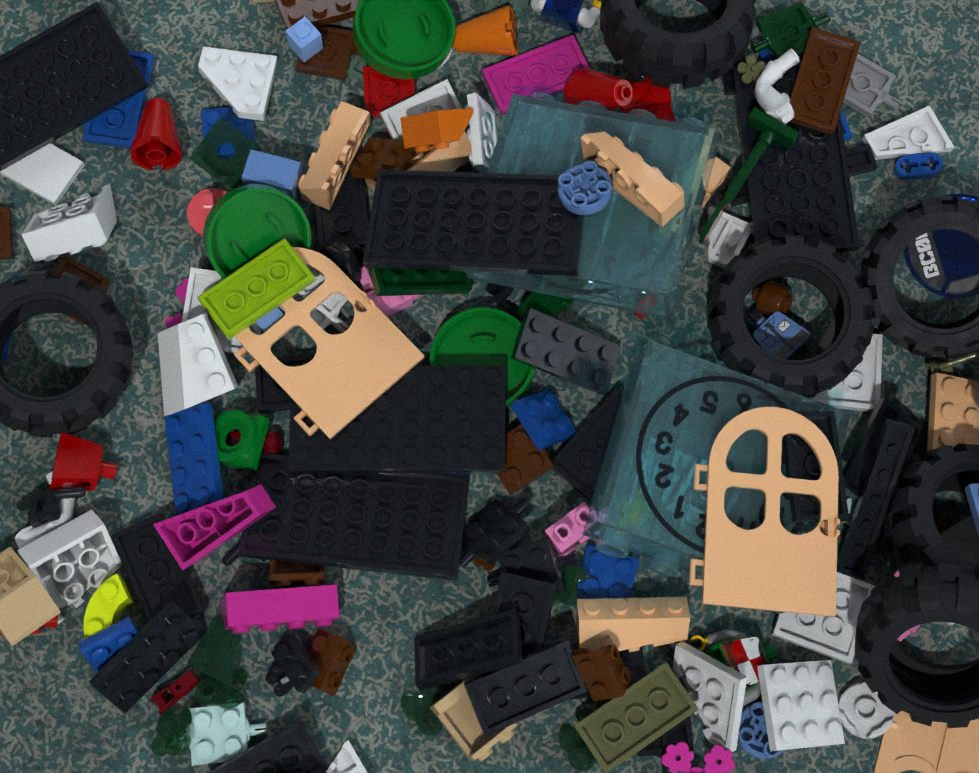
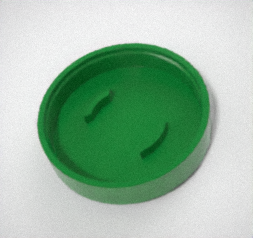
M360 0L353 19L352 33L359 54L373 69L396 79H416L434 72L447 58L455 36V20L446 0Z
M264 184L240 186L223 195L210 210L203 229V245L206 256L213 268L223 279L284 238L291 247L310 249L311 246L310 225L302 208L282 190Z
M479 307L454 315L439 329L431 346L430 366L505 365V410L526 394L535 375V368L511 359L521 323L515 317L502 310Z

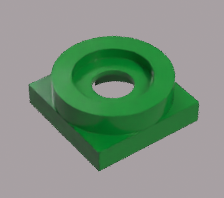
M238 410L220 411L219 417L214 421L219 466L257 471L270 419L265 416L245 414ZM234 429L239 430L241 438L238 444L228 446L226 443L228 433Z

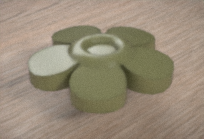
M753 55L747 56L745 63L741 62L737 66V71L743 74L741 81L749 84L753 80L756 83L766 65L763 61H759L756 64V57Z

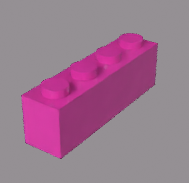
M260 484L244 492L153 525L181 569L184 570L202 561L275 509L276 506Z
M337 585L225 593L220 600L225 630H232L233 634L249 633V628L260 627L261 632L276 631L277 626L288 625L290 630L302 629L308 623H316V627L332 626V621L340 618Z

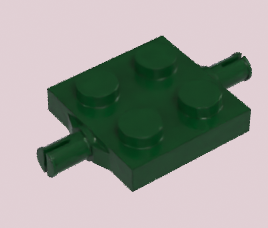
M801 1L759 19L756 26L763 40L751 44V50L754 54L768 49L776 60L789 49H793L798 57H801L804 54L812 27L819 29V26L829 23L831 21L830 15L828 16V13L825 12L813 17L807 12Z

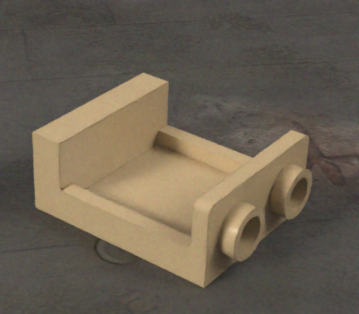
M473 676L463 679L433 703L430 709L469 761L478 759L481 762L493 752L491 749L493 745L498 741L503 744L515 734L513 729L518 724L514 723L490 735H483L463 682L477 677Z

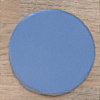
M586 161L583 164L571 167L558 178L560 201L567 210L575 214L590 215L599 212L611 200L613 193L611 178L594 161Z
M756 702L742 710L738 743L749 755L760 759L776 757L784 750L770 752L763 702Z

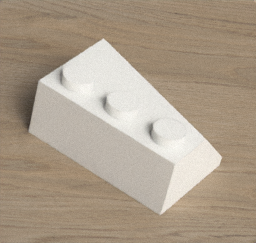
M110 184L103 186L101 194L91 197L88 192L73 201L72 206H68L67 203H61L33 215L21 235L34 262L40 260L45 262L52 261L59 257L60 254L67 252L68 254H75L80 252L83 247L90 245L98 247L107 242L117 222Z
M208 313L158 333L164 416L187 409L239 387Z
M92 509L17 550L22 561L37 577L58 608L70 604L77 608L84 602L82 595L88 588H98L123 565L104 523ZM58 614V624H59V623H61L65 618H64L62 615H59V614Z

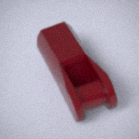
M188 669L176 680L156 693L149 701L157 705L160 709L158 713L161 715L200 685L201 682L193 671ZM168 691L174 696L169 702L164 697Z

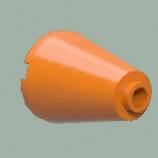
M512 6L500 7L455 26V36L451 47H455L457 52L518 55L519 42L515 32L517 25Z

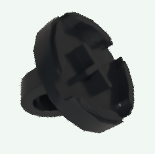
M332 241L323 246L324 249L320 251V254L333 261L356 286H359L361 280L360 268L364 267L363 249L365 247L358 245L347 247L339 241ZM357 253L359 254V260L355 257Z

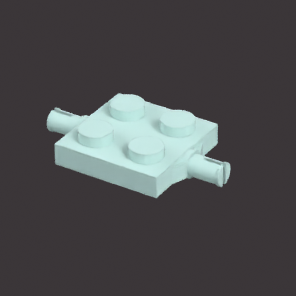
M245 702L188 708L189 725L187 731L170 733V738L181 737V739H172L170 742L171 745L188 743L191 750L192 766L222 763L249 749L248 745L251 736L267 735V729L256 730L267 728V724L250 725L246 717Z

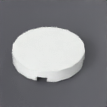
M866 682L856 683L848 687L841 695L838 704L839 717L843 727L852 735L862 739H873L883 735L891 727L895 715L892 710L881 703L878 698V692H871Z

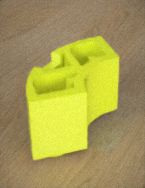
M115 574L108 578L92 595L84 615L83 630L85 639L118 623L124 610L134 603L127 585L120 575Z

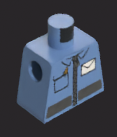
M756 309L745 320L755 329L751 337L756 344L767 353L781 359L789 360L812 336L809 331L780 311H775L766 319Z

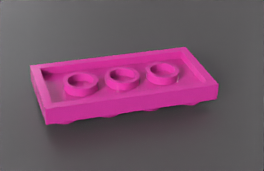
M574 35L484 68L482 69V76L501 116L563 93L565 83H568L571 78L569 75L579 68H589Z

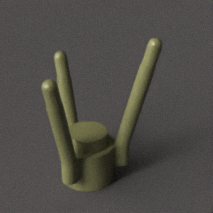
M979 351L967 354V357L946 360V358L942 357L930 359V362L926 363V370L930 381L931 375L937 372L952 375L953 365L978 357ZM965 378L974 381H979V378Z

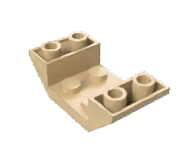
M9 547L0 553V632L11 646H14L61 612L37 577L13 549Z

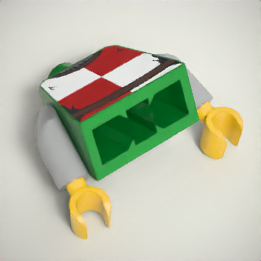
M724 629L707 635V638L696 635L690 639V642L695 640L702 642V647L698 649L701 652L705 650L706 646L710 645L711 647L707 649L710 657L747 676L743 707L759 698L761 689L757 666L770 664V661L776 659L777 653L772 645L768 644L762 647L757 636L748 637L745 633L733 629Z

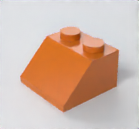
M473 108L438 110L400 117L404 149L415 148V152L431 151V145L434 146V149L449 148V142L460 140L473 115Z

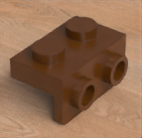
M270 560L269 582L276 589L292 588V585H303V587L320 586V584H326V566Z
M317 629L307 653L322 673L311 687L335 696L342 684L347 667L353 659L356 645L343 637Z
M609 635L603 636L599 645L574 650L571 657L593 701L624 696L631 680L630 672L624 666L618 647L613 644Z

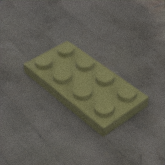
M665 662L626 689L624 696L613 698L578 722L574 727L604 772L608 773L699 709Z

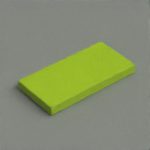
M284 238L205 291L197 299L229 341L315 282L316 279Z

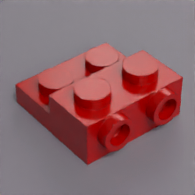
M645 78L644 82L635 83L633 79L627 80L632 86L633 96L628 105L619 108L626 139L659 134L671 122L676 124L671 108L672 99L668 88L653 86L652 79Z

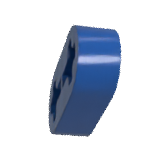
M935 153L904 155L894 164L893 172L901 180L932 178L942 170L943 160ZM928 161H930V163H931L932 165H936V166L934 167L933 170H931L930 166H924V165H925ZM905 163L907 167L913 168L907 173L905 169L900 167Z

